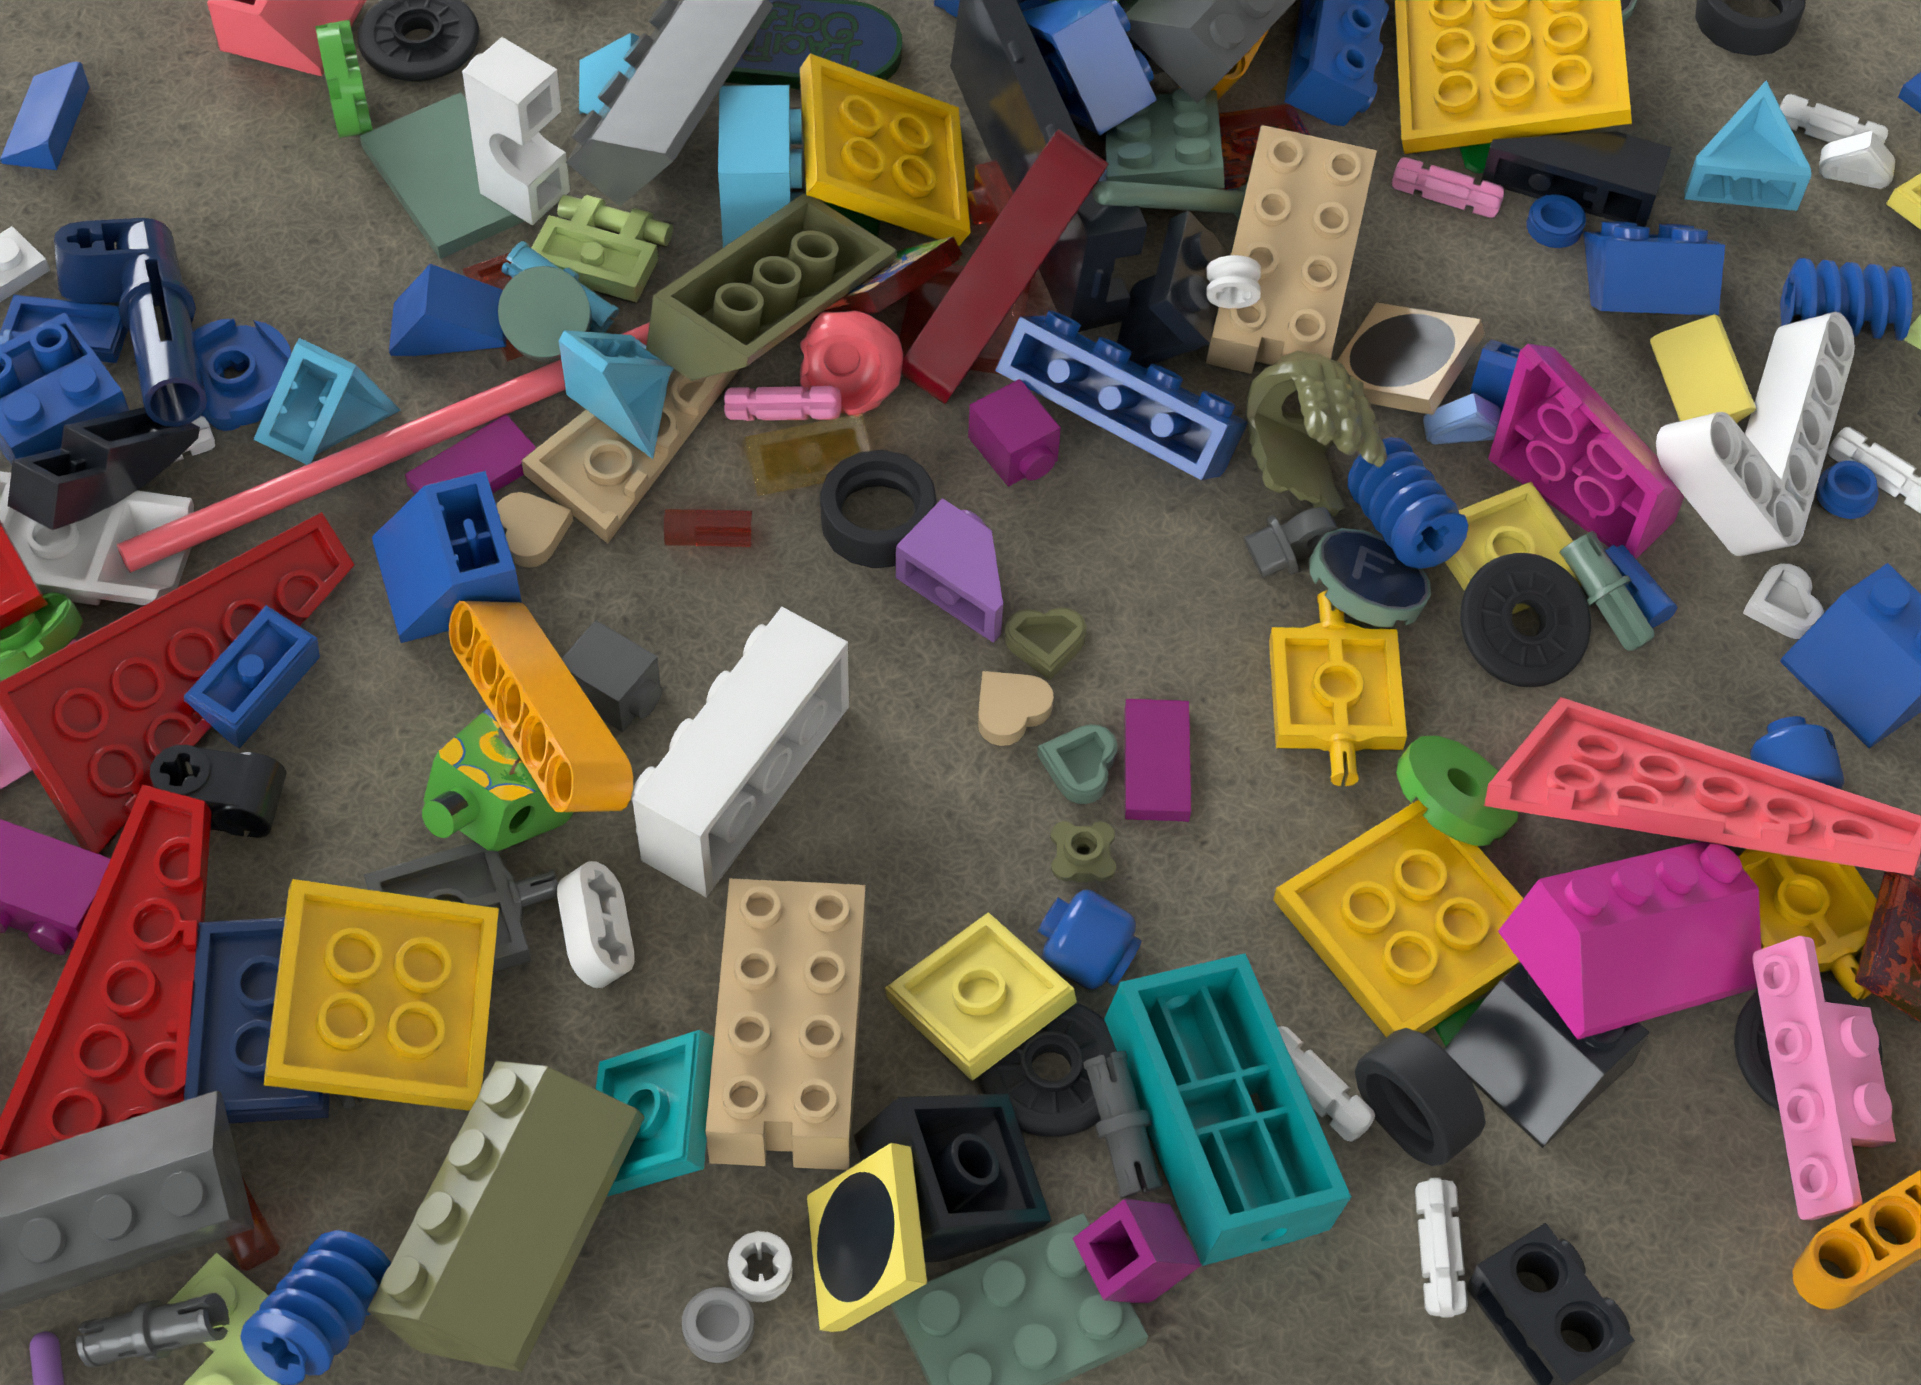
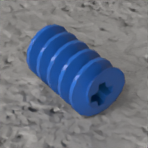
M1799 258L1793 264L1783 287L1780 302L1781 325L1791 324L1794 315H1800L1802 321L1838 312L1849 322L1854 337H1858L1864 321H1870L1873 338L1881 339L1887 324L1893 323L1896 340L1903 341L1908 335L1913 313V294L1909 273L1904 267L1898 266L1891 267L1885 273L1881 265L1869 264L1862 272L1858 263L1846 262L1838 270L1835 262L1829 260H1822L1815 269L1811 259Z
M1389 437L1382 439L1386 448L1387 459L1380 468L1368 463L1361 454L1355 459L1348 474L1347 487L1351 497L1360 505L1362 512L1371 519L1374 528L1382 534L1385 543L1393 549L1397 559L1406 566L1422 569L1434 567L1448 561L1461 548L1467 537L1469 525L1466 516L1459 514L1457 504L1447 496L1443 486L1435 481L1432 472L1424 467L1423 461L1413 453L1409 443L1402 438Z
M335 1230L321 1234L309 1246L308 1252L293 1265L292 1271L277 1284L275 1291L264 1299L260 1304L259 1311H256L243 1324L240 1338L243 1349L253 1365L268 1378L281 1385H297L304 1381L306 1374L322 1375L333 1364L334 1355H338L348 1346L350 1335L358 1332L365 1323V1317L370 1315L367 1309L383 1280L386 1270L391 1264L385 1253L369 1240L351 1232Z

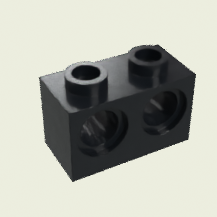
M1547 1223L1542 1224L1479 1263L1466 1289L1537 1385H1587L1620 1364L1635 1340L1630 1335V1325L1621 1308L1611 1298L1602 1297L1585 1275V1265L1578 1251L1567 1240L1558 1239ZM1530 1272L1536 1274L1545 1282L1548 1291L1534 1292L1527 1289L1519 1281L1517 1273ZM1573 1330L1579 1332L1589 1341L1592 1351L1579 1352L1570 1348L1563 1340L1561 1331Z

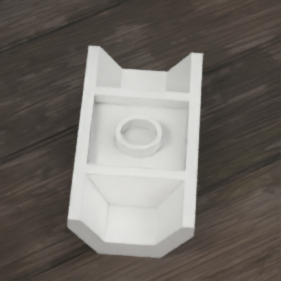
M0 471V520L42 594L50 592L65 594L68 600L70 598L72 602L99 605L101 599L146 605L178 587L191 548L129 573L119 554L117 544L193 513L194 504L192 498L135 491L115 505L84 520L51 530L7 506L11 473Z

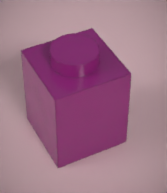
M1021 379L970 404L968 438L1008 487L1024 478L1033 481L1043 477L1052 469L1055 462L1058 461L1061 428Z
M1124 1199L1072 1238L1103 1301L1152 1302L1201 1266L1170 1204Z

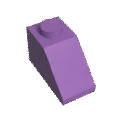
M942 498L896 546V578L994 643L1001 635L1003 599L992 530L987 528L985 523L973 512L960 510Z

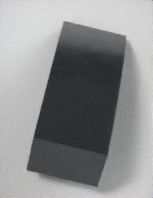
M144 407L64 425L61 449L13 460L7 506L51 530L84 520L120 502L170 466L199 438L200 427L193 423L178 427L161 425L154 422L146 414Z

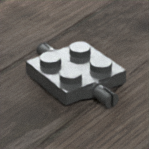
M476 842L364 874L368 890L499 908L493 972L531 961L528 945L522 930L524 915L522 907L556 898L558 886L554 870L515 882L510 872L502 865L499 853L487 850Z

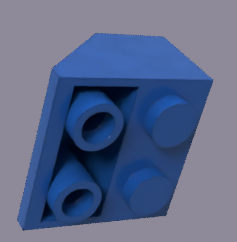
M1602 222L1601 232L1584 231L1592 307L1600 311L1719 315L1725 244L1707 239L1708 230L1694 229L1693 225L1659 224L1658 234H1649L1650 228L1639 227L1637 223Z
M66 313L0 345V449L11 465L14 459L61 449L64 425L129 411L122 389Z
M486 471L423 486L372 536L400 643L449 631L451 612L459 601L522 603L515 565Z

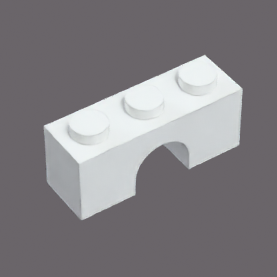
M501 37L484 53L476 55L462 71L480 194L533 226L560 201L562 195H567L570 192L566 152L547 141L539 133L542 128L561 112L557 69Z

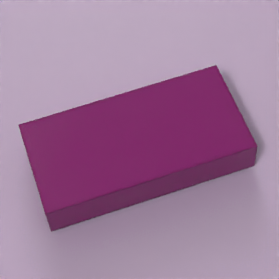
M505 414L405 474L407 486L416 494L425 485L486 471L492 493H495L524 475L521 460L533 452L536 447L508 415Z
M1125 700V819L1189 822L1191 815L1189 701Z

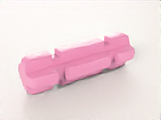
M1403 157L1398 162L1392 179V187L1395 190L1412 195L1415 190L1421 191L1422 198L1465 210L1466 205L1474 207L1472 213L1488 218H1495L1499 212L1504 197V188L1501 185L1484 180L1481 185L1474 184V177L1434 165L1430 166V170L1422 168L1423 162L1408 157Z
M803 386L757 387L756 392L754 389H749V387H734L727 389L725 392L724 411L726 417L730 420L754 421L755 417L762 419V421L808 420L810 415L812 419L835 420L841 414L842 400L840 390L832 386H812L810 391Z

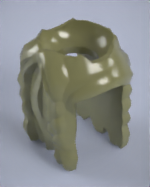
M1298 350L1282 356L1273 366L1265 368L1252 381L1246 405L1247 430L1250 435L1248 441L1252 445L1250 455L1256 459L1257 466L1263 472L1262 478L1265 487L1269 490H1274L1276 493L1290 490L1300 501L1307 500L1311 502L1314 508H1327L1332 516H1336L1344 507L1343 500L1334 486L1333 473L1326 457L1327 450L1335 443L1338 450L1347 455H1352L1358 451L1368 463L1374 464L1378 468L1387 459L1384 442L1379 436L1380 427L1375 422L1376 415L1370 408L1371 404L1363 393L1364 382L1348 374L1342 363L1326 358L1321 354L1306 353ZM1297 390L1301 413L1282 412L1281 406L1285 398Z

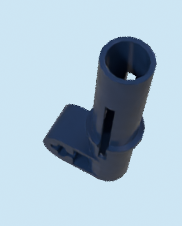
M151 218L80 221L61 227L54 237L57 282L61 295L70 301L81 304L119 302L118 311L122 324L131 333L146 414L154 422L173 427L187 425L198 419L205 411L207 397L191 324L194 320L196 306L192 292L182 281L171 230L164 223ZM160 306L166 341L162 342L160 341L154 307Z

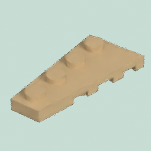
M673 368L668 380L653 459L588 410H585L521 460L524 475L561 506L572 509L574 517L608 544L739 369L690 380Z

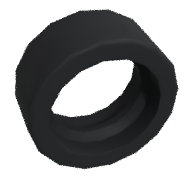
M1697 0L1695 19L1701 32L1721 48L1732 53L1750 56L1771 54L1787 46L1795 35L1805 9L1806 0H1769L1779 9L1781 14L1767 18L1745 16L1732 10L1723 0Z
M887 450L861 451L845 458L826 475L820 492L823 536L835 553L853 564L870 568L896 566V546L937 504L934 482L922 465L904 454ZM884 486L899 490L910 497L913 501L915 512L906 523L896 528L873 531L858 527L843 516L842 507L844 501L852 493L866 487Z
M1409 1028L1394 1031L1358 1060L1354 1072L1357 1087L1364 1102L1374 1110L1375 1120L1414 1159L1430 1166L1444 1165L1481 1135L1486 1125L1482 1102L1474 1085L1459 1064L1440 1045L1423 1033Z

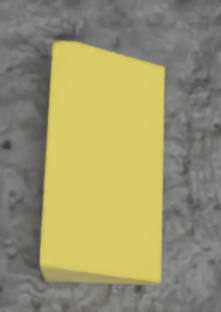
M1714 314L1661 332L1650 339L1652 349L1680 421L1712 413L1725 412L1738 423L1757 410L1719 316Z

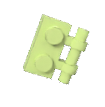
M565 194L562 195L557 209L559 217L548 216L531 248L560 269L564 270L569 267L579 275L578 281L588 289L637 302L658 262L656 244L668 246L673 232L672 224L655 220L653 213L637 208L632 209L631 212H626L608 207L605 200L590 195H585L583 199Z

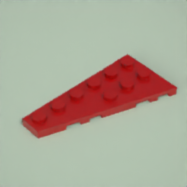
M322 512L0 681V719L82 849L99 854L110 839L126 823L142 784L154 787L150 778V765L161 751L174 745L195 746L210 729L211 725L185 702L184 695L258 613L267 605L300 627L353 568L355 564Z
M142 784L1 1114L0 1161L184 1101L198 924L205 920L211 809L205 801Z

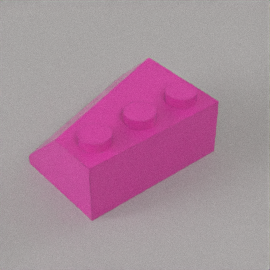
M1527 344L1520 350L1488 460L1521 484L1532 482L1547 503L1588 533L1595 531L1599 541L1606 546L1611 547L1615 545L1619 547L1623 544L1634 558L1637 559L1675 522L1685 496L1666 475L1656 454L1555 348Z

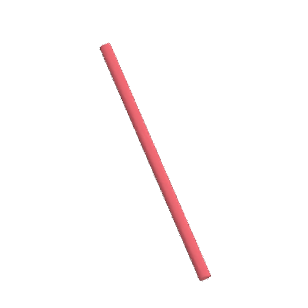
M650 322L622 334L632 335L647 345ZM561 359L118 543L119 554L129 573L493 421L505 414L512 413L566 390Z

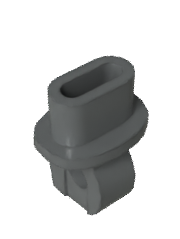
M1317 507L1299 513L1282 525L1279 524L1274 515L1267 517L1268 527L1244 536V540L1262 578L1285 568L1293 575L1302 571L1297 560L1311 557L1322 537L1327 532L1339 528L1327 508Z

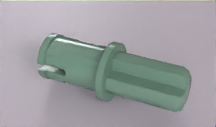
M1595 531L1579 537L1560 550L1559 553L1565 559L1570 569L1573 570L1582 584V588L1588 595V606L1590 607L1594 604L1598 606L1624 649L1634 651L1653 639L1655 636L1654 630L1626 588V585L1631 582L1628 575L1622 577L1617 567L1607 555Z

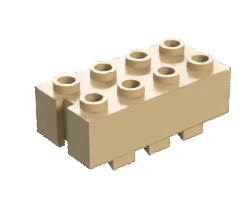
M1261 125L1231 255L1252 258L1260 264L1261 278L1257 282L1261 286V298L1257 303L1248 307L1218 308L1206 364L1252 374L1255 361L1274 365L1282 356L1297 350L1321 354L1331 359L1377 150Z
M729 878L706 1122L710 1164L766 1166V1150L793 1152V1168L848 1170L850 1168L866 923L865 885Z

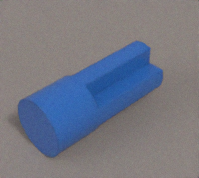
M1623 544L1619 547L1613 545L1605 550L1622 577L1627 575L1630 577L1631 582L1626 585V588L1651 627L1654 628L1669 620L1675 614L1677 605Z

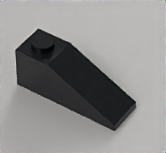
M1617 131L1493 139L1481 183L1483 180L1501 185L1505 190L1536 199L1546 195L1566 196L1576 201L1587 214L1615 222L1637 223L1639 227H1646L1672 147Z

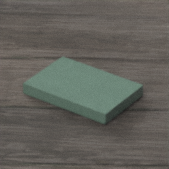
M461 92L360 135L363 150L439 259L524 222L523 219L480 194L467 100Z

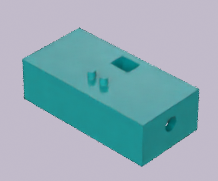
M1246 953L1120 982L1104 1021L1116 1050L1126 1051L1127 1063L1140 1110H1148L1151 1124L1146 1129L1201 1266L1291 1243L1330 1230L1351 1199V1195ZM1251 1094H1258L1265 1112H1256L1250 1098Z

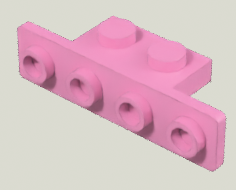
M1798 936L1755 951L1752 960L1798 1216L1802 1220H1817L1852 1211L1862 1205V1196L1852 1146L1876 1148L1894 1143L1896 1138L1891 1118L1892 1103L1885 1087L1878 1050L1879 1036L1873 1024L1871 1009L1869 1007L1825 1002L1814 941L1810 937Z

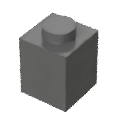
M597 620L593 622L562 657L563 662L601 719L621 732L627 728L636 716L640 719L646 718L659 702L662 687L660 685L658 657Z

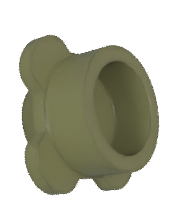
M1061 821L1053 826L1050 839L1056 845V858L1051 863V871L1056 878L1062 881L1090 882L1093 880L1107 881L1113 877L1116 872V862L1110 857V845L1115 840V831L1112 826L1102 821L1095 822L1092 826H1074L1068 821ZM1086 847L1089 853L1082 855L1077 852V849Z

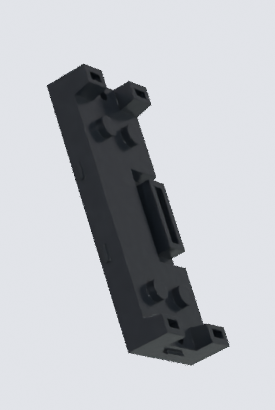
M960 0L950 68L1006 196L1010 200L1058 129L1081 145L1083 144L1018 5L1024 3L1025 0ZM1093 189L1039 267L1057 312L1078 322L1081 325L1078 332L1122 322L1126 317L1131 297L1122 278H1112L1116 258L1141 254L1147 230V223L1139 206L1125 207L1098 204L1093 198Z

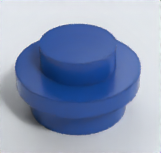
M1841 461L1829 467L1821 474L1816 487V496L1819 503L1831 514L1841 518L1856 519L1872 511L1878 500L1879 491L1876 477L1867 466L1856 461Z

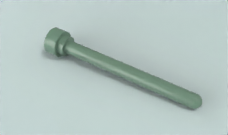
M1100 181L1093 188V198L1098 204L1109 206H1139L1141 208L1234 213L1239 220L1248 181L1241 184V187L1237 190Z

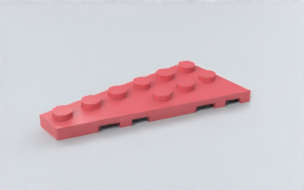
M1563 697L1558 699L1489 782L1484 804L1486 807L1913 876L1921 863L1920 815Z

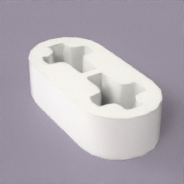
M588 861L560 879L557 886V897L567 955L573 970L585 984L593 988H603L632 970L635 963L634 948L620 883L606 866L599 862Z

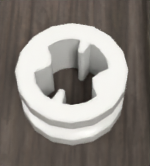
M1240 255L1219 257L1211 261L1207 266V279L1210 281L1207 286V299L1218 307L1228 309L1248 307L1257 303L1261 298V286L1257 282L1261 278L1260 264L1252 258Z
M762 1231L746 1234L736 1241L729 1252L728 1258L729 1277L732 1287L745 1299L752 1302H767L779 1297L786 1291L792 1279V1257L787 1244L780 1237L770 1232ZM762 1252L773 1255V1271L776 1274L775 1276L764 1281L763 1274H759V1281H752L747 1278L748 1265L745 1259L748 1256L756 1253L758 1260H761Z

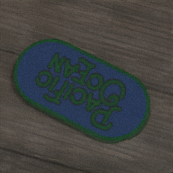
M768 0L774 6L725 82L746 85H789V89L801 90L800 67L810 53L882 80L886 77L887 81L896 73L901 64L902 34L898 24L889 14L868 3L849 0Z

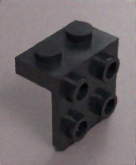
M1190 211L1170 218L1157 273L1138 281L1129 293L1131 298L1127 315L1122 320L1117 343L1125 346L1132 352L1129 358L1130 361L1145 369L1149 368L1150 364H1156L1189 351H1196L1211 342L1219 307L1210 303L1207 299V286L1210 283L1207 279V266L1211 261L1219 257L1230 256V254L1219 243L1217 237L1207 230Z

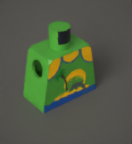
M489 708L478 715L438 751L432 764L424 796L425 805L422 810L423 821L433 835L439 838H447L457 831H461L485 849L497 852L560 827L573 815V812H556L549 805Z

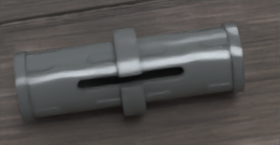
M1126 1051L1112 1052L1110 1057L1106 1059L1104 1055H1100L1083 1062L1084 1068L1088 1072L1101 1119L1100 1122L1095 1124L1099 1139L1106 1138L1119 1186L1118 1193L1120 1198L1137 1195L1136 1193L1140 1192L1141 1189L1143 1193L1163 1187L1145 1127L1151 1124L1148 1110H1140L1127 1063L1128 1056Z
M210 1293L173 1304L162 1305V1302L159 1300L139 1303L132 1312L123 1315L84 1321L78 1330L82 1334L91 1332L95 1334L76 1336L77 1351L83 1363L90 1368L135 1356H144L143 1359L147 1361L165 1358L173 1349L181 1348L182 1346L223 1340L228 1330L224 1327L214 1329L212 1327L229 1324L228 1308L223 1298L217 1293Z

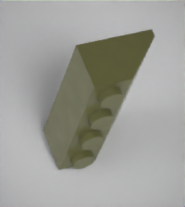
M805 192L654 294L646 350L690 380L747 367L895 260L897 250L823 202L806 195Z
M496 1061L487 1079L484 1081L480 1093L456 1139L453 1141L424 1201L419 1206L416 1216L393 1261L386 1270L367 1311L413 1349L425 1354L522 1372L645 1116L638 1109L548 1066Z

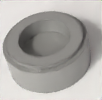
M713 1287L696 1294L685 1307L682 1316L683 1337L690 1351L702 1360L712 1363L731 1361L740 1356L753 1339L755 1325L752 1308L745 1297L735 1290L725 1287Z

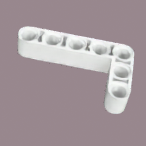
M1832 312L1783 325L1777 329L1754 402L1757 410L1751 413L1745 433L1727 413L1717 412L1667 424L1661 427L1657 434V456L1664 472L1727 549L1735 556H1745L1795 546L1801 541L1854 356V335L1849 322L1841 313Z

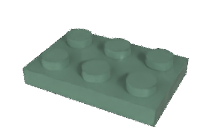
M1182 88L1175 90L1171 94L1155 95L1157 101L1106 131V161L1109 164L1107 167V181L1213 189L1225 188L1216 90H1210L1198 104Z
M1084 1213L933 1279L891 1304L929 1385H1058L1147 1344L1148 1335L1130 1302L1103 1301L1072 1239L1090 1225Z

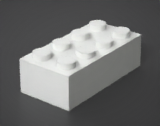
M784 607L779 609L767 626L760 624L754 629L744 647L743 657L731 672L723 671L719 674L709 690L707 703L694 720L687 718L679 725L671 739L669 752L656 768L648 767L634 785L631 800L634 808L641 861L707 898L849 708L848 642Z

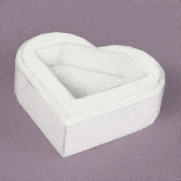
M1869 131L1826 144L1821 150L1818 170L1824 178L1882 189L1893 180L1896 160L1873 131Z
M1778 564L1772 566L1767 571L1747 603L1743 614L1785 636L1800 639L1824 614L1819 600L1810 594L1812 582L1808 574L1798 566Z

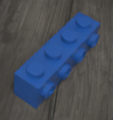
M1301 0L1284 102L1331 125L1345 126L1357 112L1364 113L1371 105L1377 92V83L1373 81L1375 66L1383 51V43L1379 41L1381 26L1388 14V3L1385 0Z
M1048 311L1046 316L1019 317L995 370L996 372L1013 381L1021 379L1028 389L1200 480L1220 477L1224 473L1248 424L1247 421L1232 414L1236 407L1233 403L1208 391H1202L1200 397L1180 387L1183 381L1180 375L1162 366L1150 364L1148 370L1130 361L1129 358L1132 352L1115 341L1099 337L1096 343L1078 334L1081 325L1065 315Z

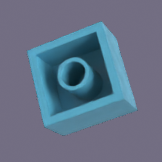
M789 85L722 86L719 90L718 179L723 248L803 194V192H792V188H802L803 149H791L793 144H802L801 109H790Z

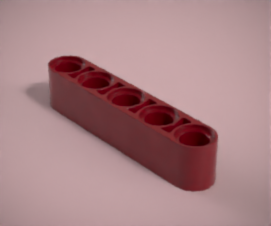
M1060 129L1055 132L903 358L901 375L944 405L948 402L956 387L961 384L1109 165L1107 162Z

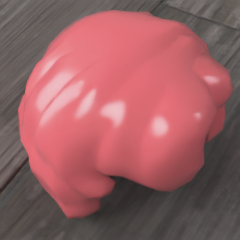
M857 311L821 312L800 342V349L804 354V359L800 365V385L808 388L809 391L812 386H832L838 388L841 393V413L857 418L867 411L879 407L881 402L899 385L903 364V351L899 337L887 325L870 315Z

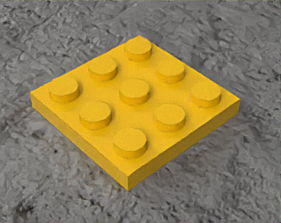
M810 53L800 67L806 195L912 230L927 237L938 240L951 237L945 242L960 246L971 232L959 107Z
M1419 799L1278 886L1273 898L1277 906L1386 1038L1394 1031L1404 1028L1425 1033L1494 988L1501 979L1521 963L1498 930L1520 904L1523 897L1478 846L1455 840L1427 822L1428 820L1423 814L1428 808Z
M292 879L288 891L263 1085L470 1111L483 1083L499 908Z

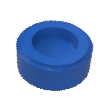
M1546 195L1537 199L1531 205L1526 226L1529 234L1538 243L1552 248H1564L1575 244L1581 238L1586 223V215L1582 207L1571 198L1562 195Z

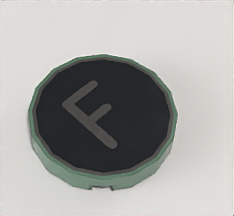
M1340 528L1327 532L1319 541L1309 559L1310 575L1315 584L1321 579L1322 583L1328 588L1325 596L1330 602L1354 619L1377 627H1393L1396 620H1405V625L1414 623L1431 597L1430 581L1423 569L1406 566L1397 559L1393 549L1385 543L1383 537L1363 530Z

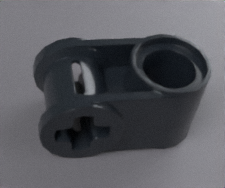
M191 745L171 746L161 751L154 758L150 765V778L154 788L205 801L211 809L210 830L224 831L236 836H244V831H250L247 837L262 838L271 832L287 773L284 766L277 760L254 752L233 753L197 748ZM186 762L191 764L193 774H189Z

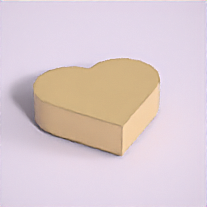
M511 493L497 503V510L513 562L522 567H537L547 562L573 522L572 509L529 493Z
M982 671L978 712V728L982 737L991 744L999 746L1018 742L1024 736L1026 727L1038 726L1050 717L1054 700L1052 688L1042 678L1032 675Z

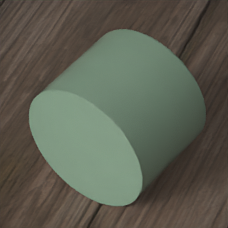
M536 266L523 270L507 283L500 296L498 317L502 331L515 349L530 359L541 362L560 360L559 339L564 330L590 332L592 313L586 293L573 276L561 269L550 266Z

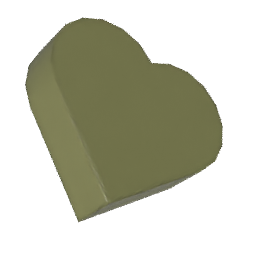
M1055 608L1045 614L1037 610L1025 609L1017 611L1009 617L1005 626L1004 640L1007 648L1014 655L1048 680H1051L1085 644L1087 625L1084 618L1070 608Z

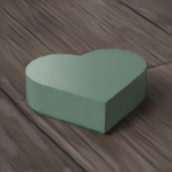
M1092 724L1081 726L1038 746L1037 756L1060 792L1068 800L1078 804H1088L1097 801L1103 796L1107 789L1108 770L1116 761L1117 754L1116 738L1107 728Z

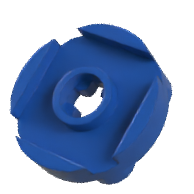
M234 318L220 319L205 324L193 331L207 397L206 408L201 416H204L208 423L212 424L216 429L230 431L239 428L241 425L256 423L262 420L291 356L290 346L284 336L267 323L254 320L255 327L248 325L236 326ZM231 366L237 371L248 368L243 375L233 379H226L223 370Z

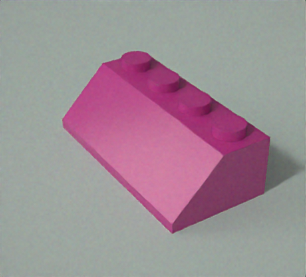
M1700 841L1541 878L1498 930L1499 934L1577 1040L1757 988L1752 956L1755 951L1761 950L1759 888L1742 868L1738 856L1722 844Z

